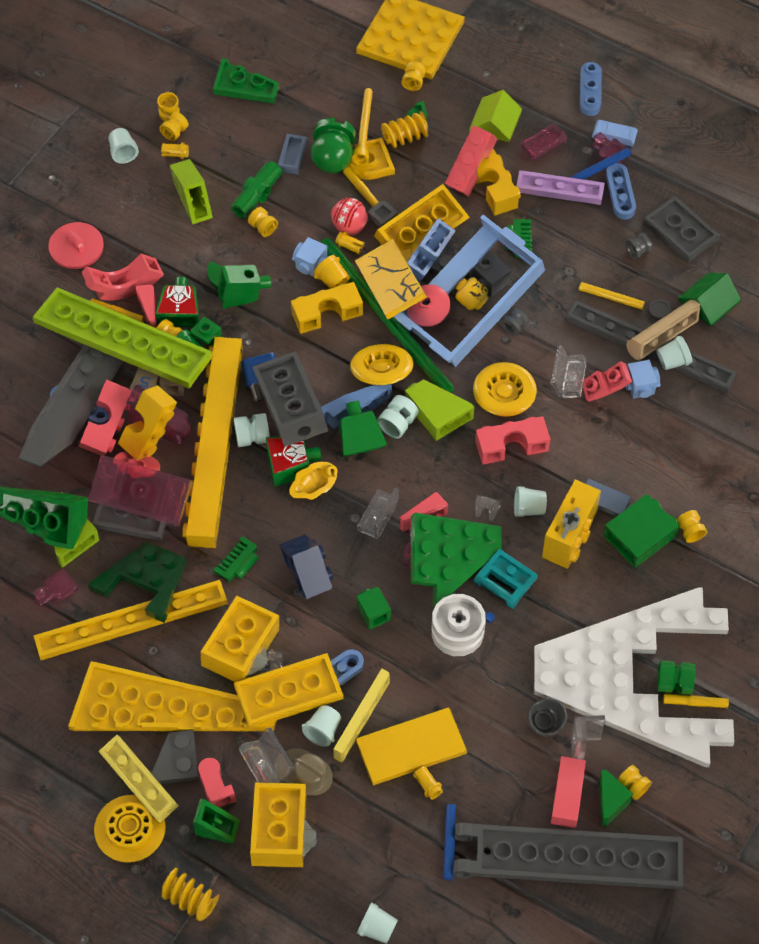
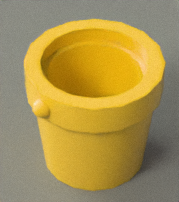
M335 255L324 259L314 270V278L324 282L330 289L346 284L350 276L340 264V258Z

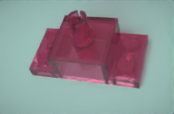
M101 455L88 501L180 527L193 481Z

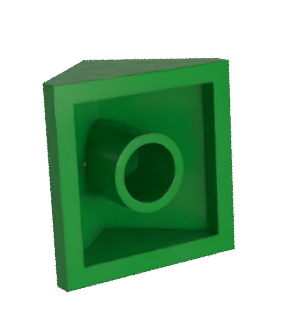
M707 273L678 297V301L682 304L689 300L698 302L700 304L699 318L711 327L741 301V298L728 273Z

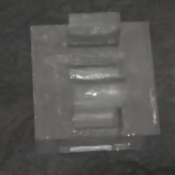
M477 495L475 501L476 516L480 517L481 512L487 507L490 513L488 520H493L500 510L502 501Z

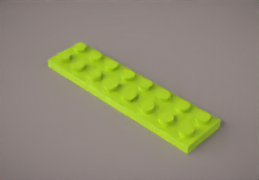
M58 287L33 316V322L37 325L186 388L192 386L212 359V351Z

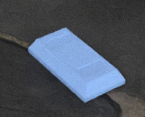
M597 120L592 138L633 147L638 130L621 124Z

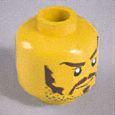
M474 277L468 280L463 278L455 287L458 290L455 296L456 299L468 310H479L489 298L487 296L488 289Z

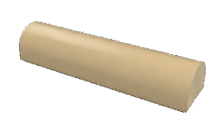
M689 300L627 342L629 354L639 361L698 322L700 304L694 300Z

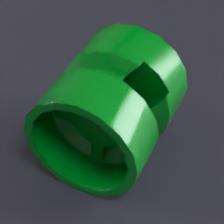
M660 660L657 675V692L672 693L673 690H677L678 694L693 695L695 663L680 662L679 665H676L674 661Z

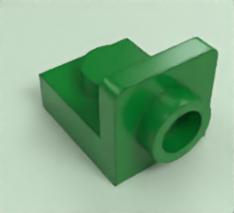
M203 317L191 329V335L207 345L214 346L215 337H222V328L206 317Z

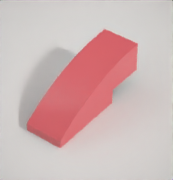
M561 756L551 824L576 828L586 760Z

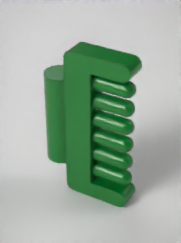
M514 219L513 225H507L506 227L526 242L524 246L532 252V248H530L532 247V221L530 219Z
M240 537V543L236 544L237 547H233V551H230L229 555L225 556L222 564L214 567V573L227 582H231L234 577L241 580L259 559L255 554L257 545L245 537Z

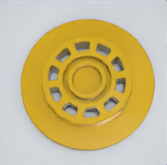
M390 344L368 346L357 352L350 363L352 374L358 380L372 385L396 383L407 377L413 369L411 355L403 348Z
M509 362L494 363L485 367L479 372L473 384V394L477 403L487 412L497 416H515L526 411L533 404L537 393L536 383L532 375L523 367Z
M136 795L121 796L107 803L98 814L94 826L95 839L102 852L116 861H140L150 856L160 846L165 835V819L159 823Z

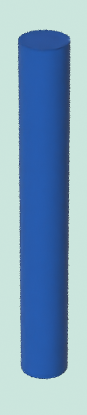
M627 147L571 176V178L584 180L632 155L631 151Z
M454 804L446 805L444 880L454 879L453 862L456 805Z

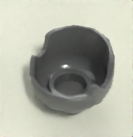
M548 697L533 704L527 716L531 730L536 735L551 737L559 733L564 728L568 718L563 704L559 700Z

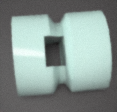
M396 395L389 403L388 409H385L379 416L377 422L385 434L399 439L408 429V425L418 416L419 410L414 402L407 397Z
M266 413L255 414L251 419H248L247 416L233 418L238 448L251 446L253 441L257 444L266 443V437H270Z

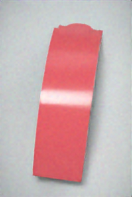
M140 254L132 263L118 271L104 272L86 267L81 272L86 286L90 290L96 291L100 300L107 301L121 300L136 295V286L154 285L164 275L156 258Z

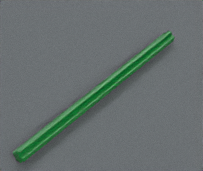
M329 237L322 239L320 243L327 245L328 257L335 255L340 258V264L350 276L349 282L355 283L362 298L436 386L453 393L454 386L405 327L393 317L387 319L368 283Z

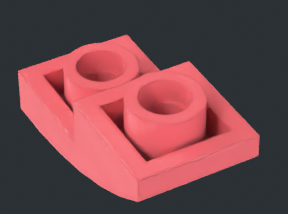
M622 361L605 372L597 370L581 381L586 400L589 402L612 394L632 383L627 365Z

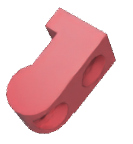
M214 758L202 760L198 769L208 801L219 808L236 802L232 785L224 787L219 762Z

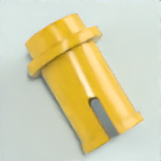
M184 142L181 144L162 143V157H180L184 160V158L189 156V145H185Z
M346 231L344 233L339 232L335 240V244L339 248L344 247L358 255L361 253L360 249H363L365 243L349 236Z
M426 766L419 768L414 773L413 777L424 789L426 797L433 800L442 794V784L436 782Z

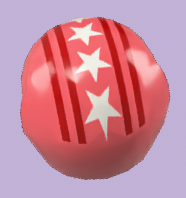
M355 198L341 199L331 210L333 225L339 232L344 233L346 231L349 236L360 233L366 226L368 215L365 207Z

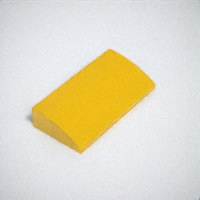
M442 184L380 227L374 234V237L381 245L393 239L407 262L438 218L455 229L470 217L444 184Z

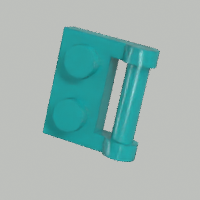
M499 549L476 575L473 582L479 587H485L507 602L506 605L514 609L523 595L537 580L538 574ZM491 573L514 589L515 592L513 594L509 593L487 577Z

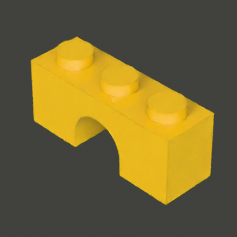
M493 148L489 158L485 157L478 167V180L476 183L485 181L494 183L487 186L486 201L495 216L518 208L521 194L519 188L512 183L510 172L505 170L501 156L497 155Z
M355 283L341 284L335 288L320 290L315 294L300 296L291 300V313L299 333L302 334L321 328L320 314L327 310L337 312L342 321L362 316L363 301Z
M158 385L144 390L135 407L142 415L144 423L140 420L126 426L118 444L137 461L152 456L157 449L156 444L165 433L164 428L167 422L174 415L173 410L177 402Z

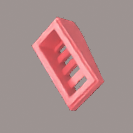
M152 284L136 286L137 299L146 322L149 326L157 328L154 286Z
M438 492L433 493L400 517L401 531L404 532L411 529V515L414 513L440 517L447 515V502Z

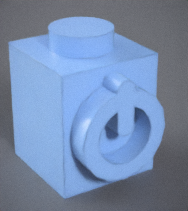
M309 237L304 243L300 242L295 248L292 260L295 261V268L302 274L314 277L316 267L327 258V245Z
M650 360L627 365L632 383L627 385L626 389L631 391L632 397L647 398L655 394L656 387L661 386L657 367H652Z

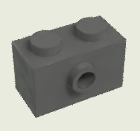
M489 250L466 274V277H474L488 289L487 294L492 297L511 283L512 270Z

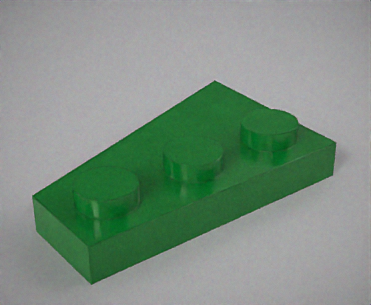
M222 57L213 87V94L275 104L279 82L259 73L253 74L245 70V67L239 64L238 66L230 64L229 60Z

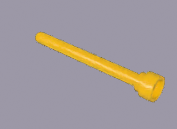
M366 88L364 91L358 146L353 150L352 162L359 166L366 165L369 161V151L366 148L373 94L371 88Z

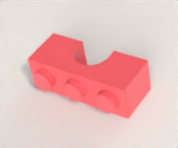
M473 125L445 185L469 197L478 180V167L485 157L489 158L497 138L492 133Z
M106 379L96 405L108 412L109 421L103 425L88 422L78 447L102 457L105 456L107 451L112 452L116 443L113 435L115 431L120 432L125 419L121 418L123 411H129L134 399L130 397L132 390Z
M543 416L529 417L517 422L508 421L502 425L492 427L484 426L476 430L475 437L482 465L505 460V445L508 443H519L524 447L526 455L549 451L551 440Z

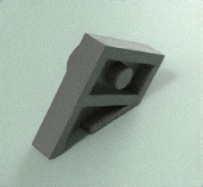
M194 730L168 733L151 773L160 784L198 780Z

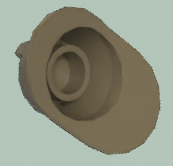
M296 748L285 751L277 760L276 772L279 778L285 783L306 784V795L318 796L330 788L333 781V773L330 766L319 756Z

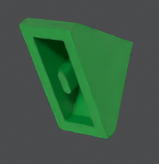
M601 770L599 778L601 827H607L631 803L633 794L607 770Z
M200 799L193 821L195 835L230 844L234 843L240 819L207 800Z

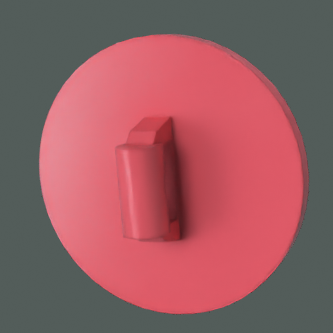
M82 222L61 226L52 234L49 240V252L52 259L58 265L68 269H82L92 265L100 258L104 249L101 233L92 225Z

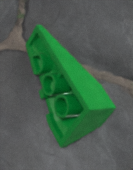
M0 487L1 517L23 526L28 533L40 536L44 539L45 543L51 546L70 550L74 548L87 521L88 497L68 493Z

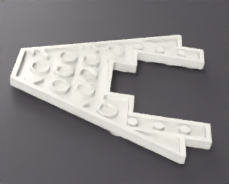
M699 587L535 645L534 695L559 700L567 709L701 766L709 767L710 746L734 745L733 720L659 717L658 694H633L632 653L656 654V632L727 634L729 630L728 609L703 608V589Z

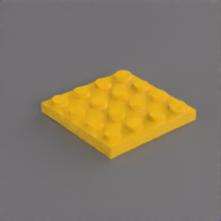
M385 0L358 44L356 53L405 70L406 65L411 61L420 62L426 67L425 78L432 80L462 28L465 17L417 0Z

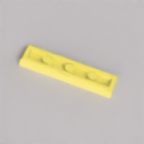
M380 670L334 747V759L342 763L356 738H358L390 684V674L388 671Z
M116 735L99 750V753L159 823L179 806L119 735Z

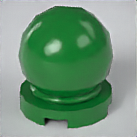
M335 118L323 119L316 123L313 131L314 142L311 147V158L314 165L326 174L343 171L352 160V145L355 142L356 131L347 121H345V124L335 122Z

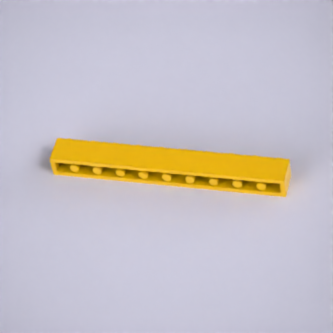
M215 337L214 346L210 345L209 351H212L211 364H207L206 378H209L208 384L204 383L203 397H206V401L201 403L200 416H203V421L198 423L197 430L200 442L195 443L194 453L197 456V462L192 463L194 482L189 483V496L192 497L191 503L187 502L186 504L188 523L183 524V537H186L187 545L191 547L216 548L241 369L240 362L242 361L243 354L242 339Z

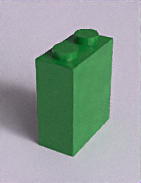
M646 494L605 525L603 537L636 568L677 537L679 525L675 517L668 515L656 499H652Z

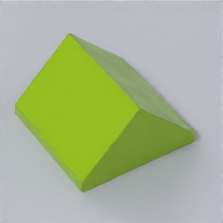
M504 90L485 96L481 99L469 132L473 125L492 133L498 140L510 142L522 108Z

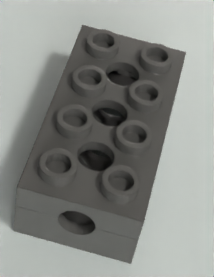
M296 351L253 366L257 384L284 447L328 431L323 411ZM291 390L290 393L283 394L284 392ZM298 406L296 409L290 410L292 407Z

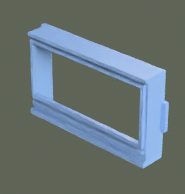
M485 215L480 217L483 225L481 229L428 285L439 286L448 295L497 241L501 242L531 266L452 352L409 318L406 310L393 316L395 320L409 331L415 333L433 351L454 367L463 360L545 271L543 261L524 246L526 242L507 227L501 229ZM430 300L424 301L423 304L428 305Z

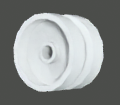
M452 594L441 599L436 604L432 613V639L436 647L443 653L451 656H465L473 653L481 645L485 629V611L482 605L473 597L465 594Z

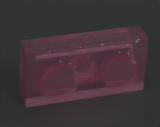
M552 123L521 142V149L533 161H536L565 143L567 135L555 123Z

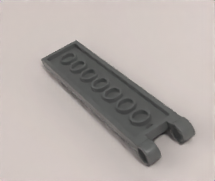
M466 822L455 825L456 840L462 842L477 840L476 861L468 859L454 860L453 875L458 878H471L475 876L678 890L683 888V837L484 825ZM488 849L491 853L487 855L484 853V850Z

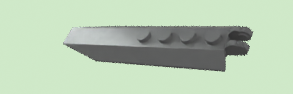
M84 344L31 426L19 460L41 467L72 445L92 414L94 407H96L106 379L112 381L124 361Z

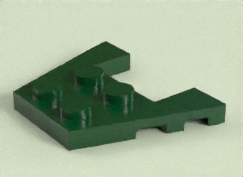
M146 541L89 582L88 587L90 591L107 598L118 583L123 580L151 592L156 596L144 609L147 616L164 623L168 616L167 610L174 600L175 588L179 586L187 562L184 556Z

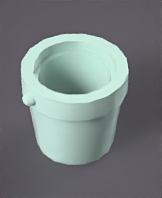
M118 128L109 134L110 152L115 162L128 163L137 157L139 152L138 146L126 129Z
M677 336L673 341L657 349V355L664 370L682 365L688 366L693 362L690 350L682 336Z
M520 486L516 488L514 497L515 517L545 514L547 505L545 491Z
M322 705L306 724H302L303 734L314 744L327 747L331 742H335L334 734L340 723L341 716L332 707Z
M371 903L357 934L387 944L398 920L380 909L378 905Z

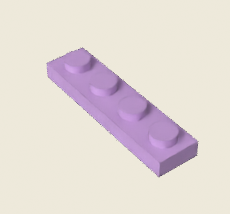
M519 170L517 187L520 193L601 205L604 183Z

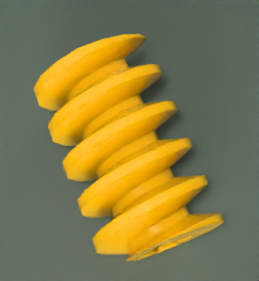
M421 111L420 114L413 113L412 117L409 115L405 116L404 120L398 118L396 122L390 121L388 125L383 123L381 131L387 145L391 143L393 148H397V141L403 146L405 138H407L409 143H412V136L420 140V133L427 138L428 124L425 115Z
M174 868L162 886V898L164 900L170 899L172 905L179 904V909L182 911L187 909L188 915H196L198 921L205 920L214 910L219 894L212 899V889L202 893L204 884L201 883L198 887L194 888L195 879L192 878L186 883L187 874L183 873L178 878V868Z

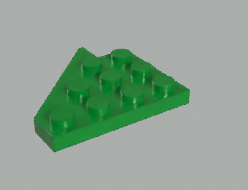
M421 513L412 514L411 584L433 587V606L435 607L441 599L451 595L490 560L499 549H502L501 526Z

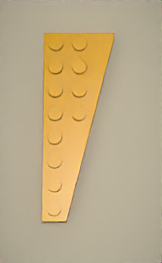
M91 661L68 727L72 731H274L277 720L249 729L238 696L235 694Z

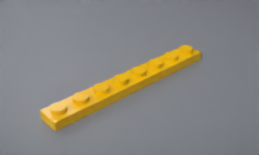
M217 580L174 593V600L167 610L168 616L164 623L227 605V598L221 581ZM150 600L34 635L40 660H45L164 623L146 615L144 609L152 601Z

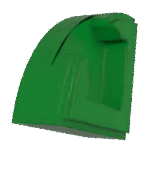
M424 101L416 103L407 113V115L412 117L413 113L420 114L422 111L428 122Z
M210 261L207 268L208 279L211 285L218 290L222 266Z

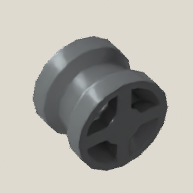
M644 233L638 234L635 239L630 238L626 240V249L635 260L639 259L642 254L652 252L651 241Z
M513 307L508 311V316L502 318L500 325L506 333L517 336L521 331V327L528 323V317L522 310Z

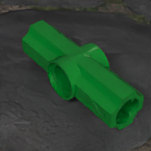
M273 161L266 162L255 177L251 176L246 180L242 192L231 204V210L237 217L241 219L247 218L259 202L263 203L266 201L271 187L282 175V169L278 164Z

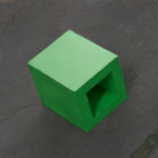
M379 587L365 589L356 596L357 608L369 630L391 621V609Z

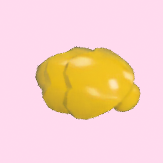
M316 462L309 465L308 468L302 469L296 473L295 479L289 488L290 495L293 498H307L310 500L317 498L322 493L330 490L334 485L338 473L337 467L328 462Z

